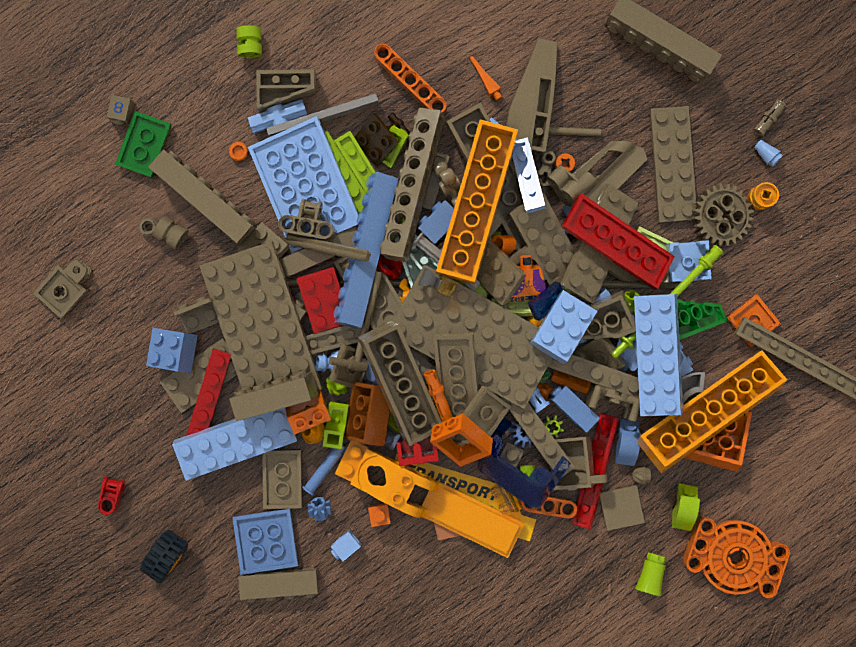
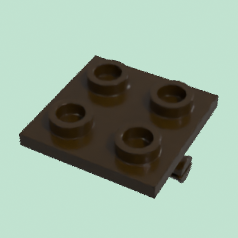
M394 112L387 116L393 123L389 126H386L376 113L372 114L354 137L362 150L377 167L381 165L399 143L398 139L390 131L391 126L394 125L399 129L402 128L408 132V135L410 134V131L404 125V121L402 119L399 120Z

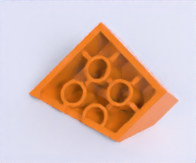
M752 412L744 414L684 458L737 472L743 463Z

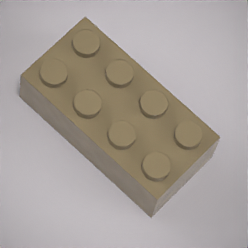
M304 370L294 373L289 379L287 376H282L272 381L271 384L269 381H265L254 386L253 389H251V386L241 388L239 391L234 392L235 395L229 398L235 419L239 421L310 401L319 393L313 373H306Z

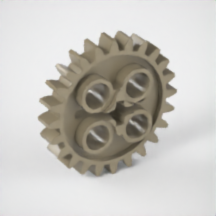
M717 184L716 187L715 185L710 186V190H703L704 195H698L700 202H694L698 208L692 210V212L697 214L692 220H697L698 222L694 227H700L697 234L704 233L702 239H709V244H714L715 242L717 246H721L722 243L723 246H729V242L736 244V240L743 239L741 234H748L745 228L752 227L748 223V221L754 220V218L749 217V214L753 213L754 210H748L752 203H746L748 196H741L743 190L736 192L737 186H732L731 188L730 184H724V186ZM723 197L727 200L726 206L722 203ZM709 208L712 210L713 213L711 218L708 216ZM734 213H736L738 216L737 221H735L733 218ZM720 224L723 226L722 233L719 231Z

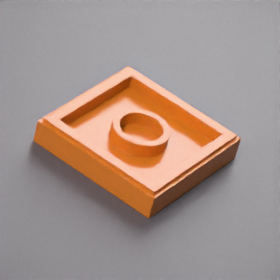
M755 294L727 317V320L735 330L743 317L770 331H773L781 324L758 294ZM744 340L750 348L754 346L753 344Z

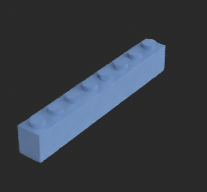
M375 172L367 179L366 187H368V190L362 199L363 210L357 218L359 226L353 235L352 242H354L353 247L368 250L371 256L367 262L348 258L350 262L348 269L346 268L343 274L345 282L338 294L340 302L339 306H336L334 310V323L355 329L362 328L381 252L380 245L384 240L385 226L389 220L390 207L393 203L395 188L399 178Z

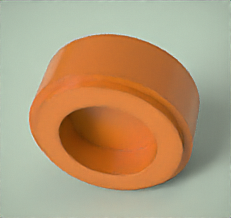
M235 142L230 146L229 155L234 161L241 162L248 157L249 150L244 143Z

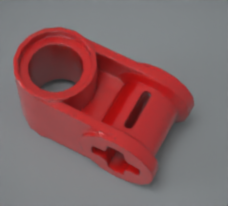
M108 476L104 477L98 502V510L101 514L109 515L119 509L121 496L125 488V480L117 481L109 479ZM107 500H109L112 503V509L110 511L105 508V502Z

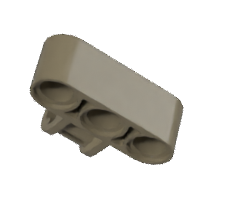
M302 199L298 217L284 215L278 221L279 229L288 234L330 241L336 236V228L332 224L320 221L323 209L322 202L314 203ZM288 220L293 222L290 229L285 228V223ZM310 223L311 230L305 233L303 230L304 225ZM329 226V235L323 236V228Z

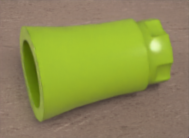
M648 552L647 560L644 561L640 578L635 587L636 590L661 596L666 557Z

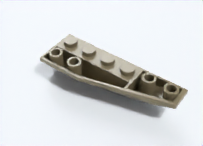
M540 38L537 40L510 105L506 123L507 127L518 129L517 140L528 137L531 152L537 155L546 152L557 61V42Z

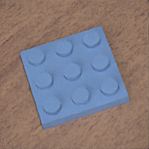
M279 509L232 517L241 575L299 565L291 509Z

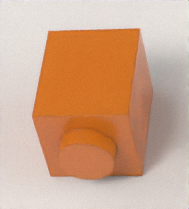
M388 504L369 505L371 527L391 524Z

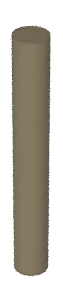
M549 127L548 134L601 137V129Z

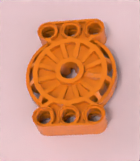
M701 516L694 524L683 557V565L694 573L702 571L706 579L714 587L725 593L736 595L756 590L765 598H773L779 589L790 556V550L780 542L770 543L764 532L746 521L727 520L716 525L712 519ZM708 521L710 526L707 530L703 531L702 524ZM741 524L748 525L751 528L747 530L743 528ZM757 532L762 536L764 540H761V538L757 536ZM703 540V546L700 549H696V542ZM778 547H781L782 553L779 556H776L775 550ZM735 551H740L741 559L737 563H732L731 558L728 556L729 553L732 554ZM692 558H697V564L694 567H690L689 561ZM775 565L776 571L773 574H769V568ZM708 574H711L715 578V583L711 580ZM724 584L730 587V589H726L721 586ZM765 584L770 585V589L767 592H763Z

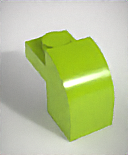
M329 403L328 410L331 420L327 421L325 426L323 447L342 449L348 416V404Z
M682 483L678 484L677 503L672 511V528L692 530L698 516L700 504L698 487Z

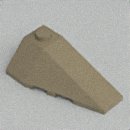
M623 290L589 305L597 310V313L581 340L621 338L636 331L635 318Z

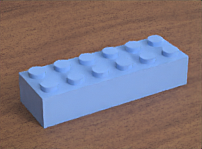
M677 294L634 296L640 416L683 414Z
M282 408L236 421V419L218 424L176 439L172 445L184 478L187 481L297 442L296 434L294 435L289 424L286 409Z

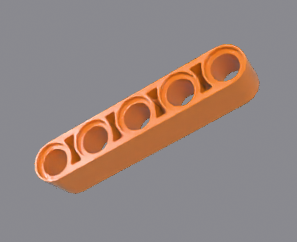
M379 44L375 48L374 53L377 63L426 109H433V105L439 103L443 106L441 110L443 115L446 113V101L387 44ZM381 51L388 52L386 58H380L378 54ZM400 64L402 69L396 72L392 70V66ZM408 77H413L416 82L408 85L405 80ZM422 90H426L430 95L427 98H422L419 96V93Z

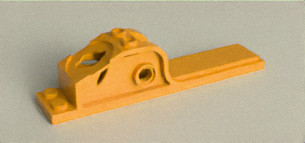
M350 441L335 472L336 475L350 481L351 485L385 504L413 517H422L435 522L506 558L509 557L525 524L407 465L399 466V461L359 442ZM369 466H380L384 469L386 478L384 486L375 485L369 480L367 472ZM415 484L429 490L422 506L408 501Z

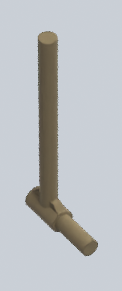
M375 272L360 336L369 332L382 277L381 272ZM359 341L355 356L348 359L330 357L329 359L330 365L342 366L350 370L366 372L368 368V363L363 358L364 351Z

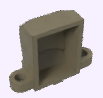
M589 436L555 439L575 468L560 479L551 469L552 478L541 479L540 488L553 487V490L568 489V491L579 488H591L596 483L608 482L607 474L594 475L592 444Z

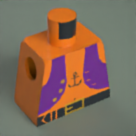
M531 255L520 256V266L518 267L526 274V277L510 299V302L547 299L542 269L538 265H532Z

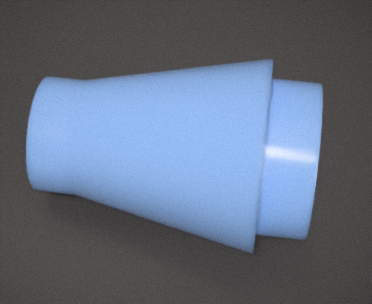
M762 139L754 147L764 162L771 167L776 165L783 157L780 150L767 144Z

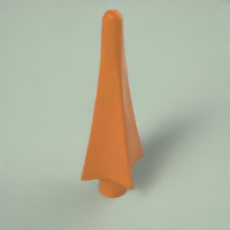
M471 56L470 60L476 68L489 98L493 96L496 101H499L503 97L500 94L501 87L485 72L476 59Z

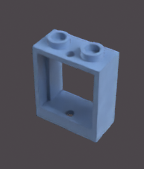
M556 386L550 393L551 397L549 400L582 431L587 433L600 419L567 386Z

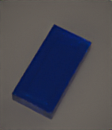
M555 281L528 303L535 320L540 321L548 314L558 295L563 291L560 282Z

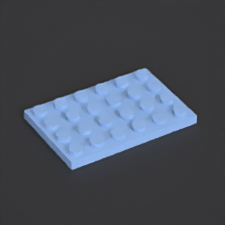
M317 116L248 147L278 221L284 215L298 217L301 200L306 199L308 202L323 203L320 221L332 224L336 228V234L359 225L357 224L359 213ZM288 220L285 223L286 229H290L292 227V220ZM310 223L304 225L303 230L305 233L311 230ZM329 226L324 227L322 230L323 236H327L330 233ZM289 245L292 253L304 249Z

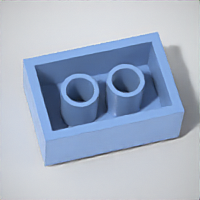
M563 290L558 295L530 344L561 364H565L596 315L597 310Z

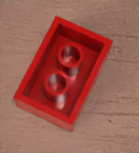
M336 266L299 276L297 282L314 334L342 326L341 324L334 323V310L336 306H339L340 299L338 294L342 287Z

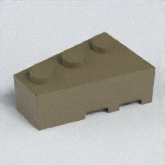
M256 70L257 110L259 113L267 111L272 106L284 105L316 94L315 70Z

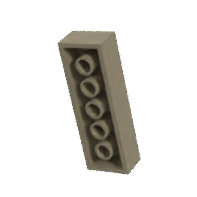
M618 0L605 23L607 29L612 33L621 34L627 42L636 43L642 51L646 53L651 52L656 55L659 61L671 64L674 70L686 73L692 81L697 83L705 81L722 56V54L632 0Z
M163 149L148 167L241 246L256 229L254 227L255 222L245 214L241 216L239 208L230 201L226 203L225 200L227 198L215 188L212 191L210 189L212 185L201 176L197 178L196 175L198 173L186 163L182 165L183 160L172 151L167 153Z
M392 320L357 337L403 440L409 446H412L431 436L432 427L442 421L400 325Z

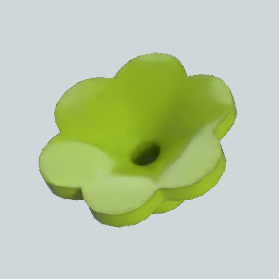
M327 377V388L330 394L340 395L347 393L348 390L345 385L332 382Z

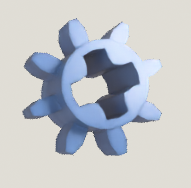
M323 497L314 498L311 504H308L309 517H314L316 521H324L328 518V514H332L330 501L325 502Z

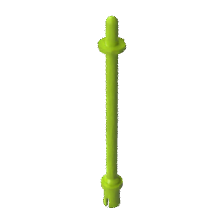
M714 245L705 256H701L698 259L699 264L670 294H677L678 297L703 270H710L713 267L712 264L723 255L721 248ZM636 331L627 338L624 336L620 338L622 343L612 352L613 358H618L627 348L630 350L634 349L632 343L636 340Z

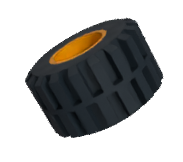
M169 529L163 532L142 561L140 571L159 584L162 583L184 555L188 542Z

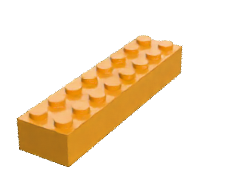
M479 120L436 269L437 275L473 285L476 284L517 141L518 129Z
M761 350L683 405V414L669 415L639 437L637 444L662 474L781 389L787 379Z

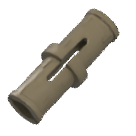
M776 100L770 110L763 114V119L753 129L754 132L764 137V134L772 124H776L777 118L787 108L786 104L781 100Z

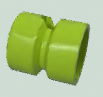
M251 25L237 27L236 37L240 42L237 44V56L241 58L261 57L262 44L259 43L262 39L261 28Z

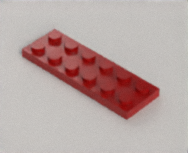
M584 194L578 195L561 228L654 290L659 288L675 257Z

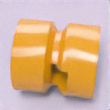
M764 182L749 191L747 200L748 203H752L750 206L755 210H764L773 206L778 201L779 191L774 184Z

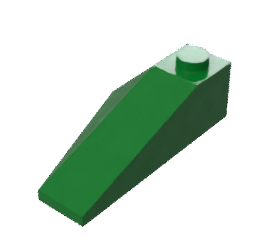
M677 299L679 340L728 322L721 304L709 302L696 303L691 300L686 302L682 301V299Z

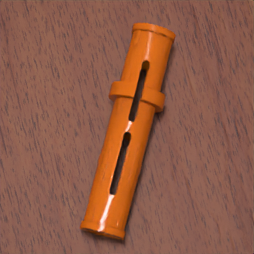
M433 369L425 372L423 375L429 387V395L433 397L441 420L444 422L453 417L444 395V387L439 382L436 370Z

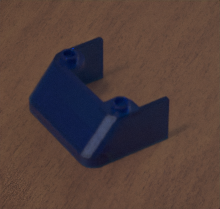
M504 417L491 435V438H493L491 455L479 459L478 469L529 507L539 508L544 504L571 463L562 456L552 472L539 467L530 476H527L499 456L503 449L501 438L512 424Z

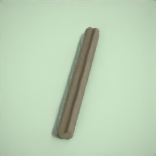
M287 234L285 242L291 246L365 262L369 261L371 256L368 250L294 234Z

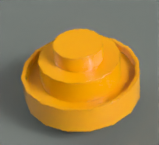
M322 423L302 431L301 435L305 442L314 444L322 441L325 430L324 424Z

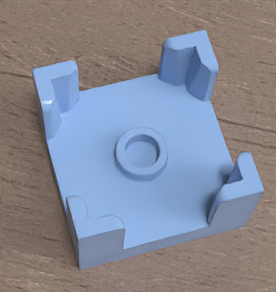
M709 240L666 244V251L675 256L669 267L670 282H682L699 264L698 259L701 256H705L706 251L709 250ZM703 270L694 281L711 279V270Z

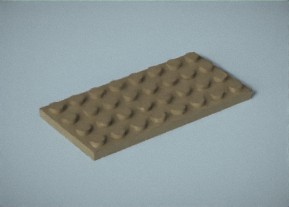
M270 241L199 265L210 298L213 301L212 304L241 387L251 386V389H253L259 383L269 381L271 384L272 381L282 376H287L289 379L294 373L305 370L306 373H313L317 389H322L323 386L274 242Z
M425 264L393 320L400 325L409 346L434 360V334L473 332L478 384L485 386L490 391L525 409L552 360V357L530 344L539 327L451 278L437 275L436 270ZM425 268L430 269L434 276L442 278L437 290L431 285H418Z

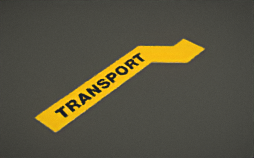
M396 454L395 460L399 461L398 454ZM430 463L407 465L524 522L525 524L518 538L526 541L531 540L536 519L521 515L510 487Z

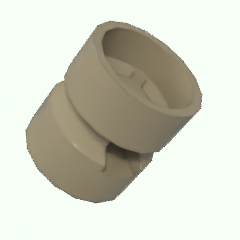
M165 215L155 226L152 236L161 242L166 240V245L174 250H178L185 241L189 230L180 224L175 225L174 220Z

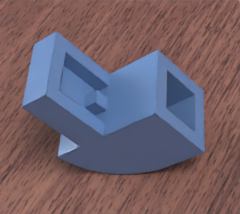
M620 419L619 439L615 453L616 464L635 466L640 449L637 441L641 436L638 421Z

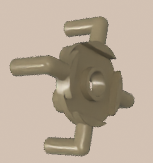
M590 385L584 401L588 407L596 409L599 398L625 406L622 418L636 422L640 410L639 398L600 385Z

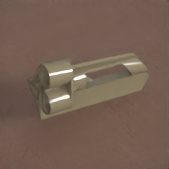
M611 141L574 173L571 174L560 164L547 177V181L559 196V200L567 206L572 207L579 194H584L597 203L606 184L619 189L647 161L644 148L637 147L632 142ZM608 152L621 153L601 175L592 174V168Z

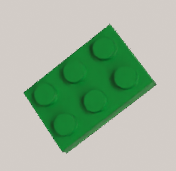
M134 111L115 165L153 178L154 172L148 166L162 152L172 124Z

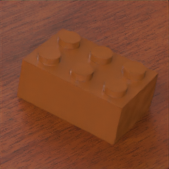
M353 381L344 439L362 444L384 446L387 437L388 421L390 419V409L379 385Z

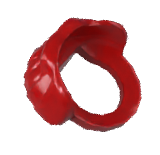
M380 252L377 266L383 274L390 276V280H394L402 272L403 263L386 259ZM382 261L386 266H388L389 270L384 267Z

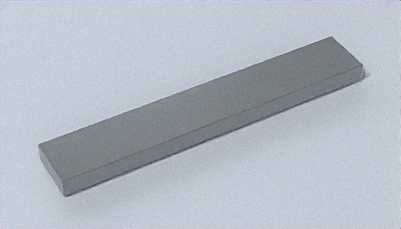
M372 94L268 127L266 130L268 136L271 137L316 116L322 123L378 105V98L376 94Z

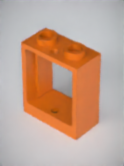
M321 389L318 390L319 394L312 400L285 407L287 419L294 435L331 420L328 405Z
M462 413L434 425L430 442L462 467L491 455L493 438ZM461 434L470 442L459 446L450 437Z

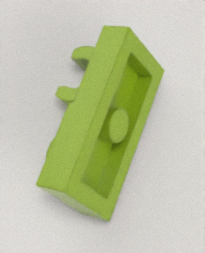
M394 125L391 126L390 131L398 139L399 143L382 162L390 168L395 166L409 137L408 132Z

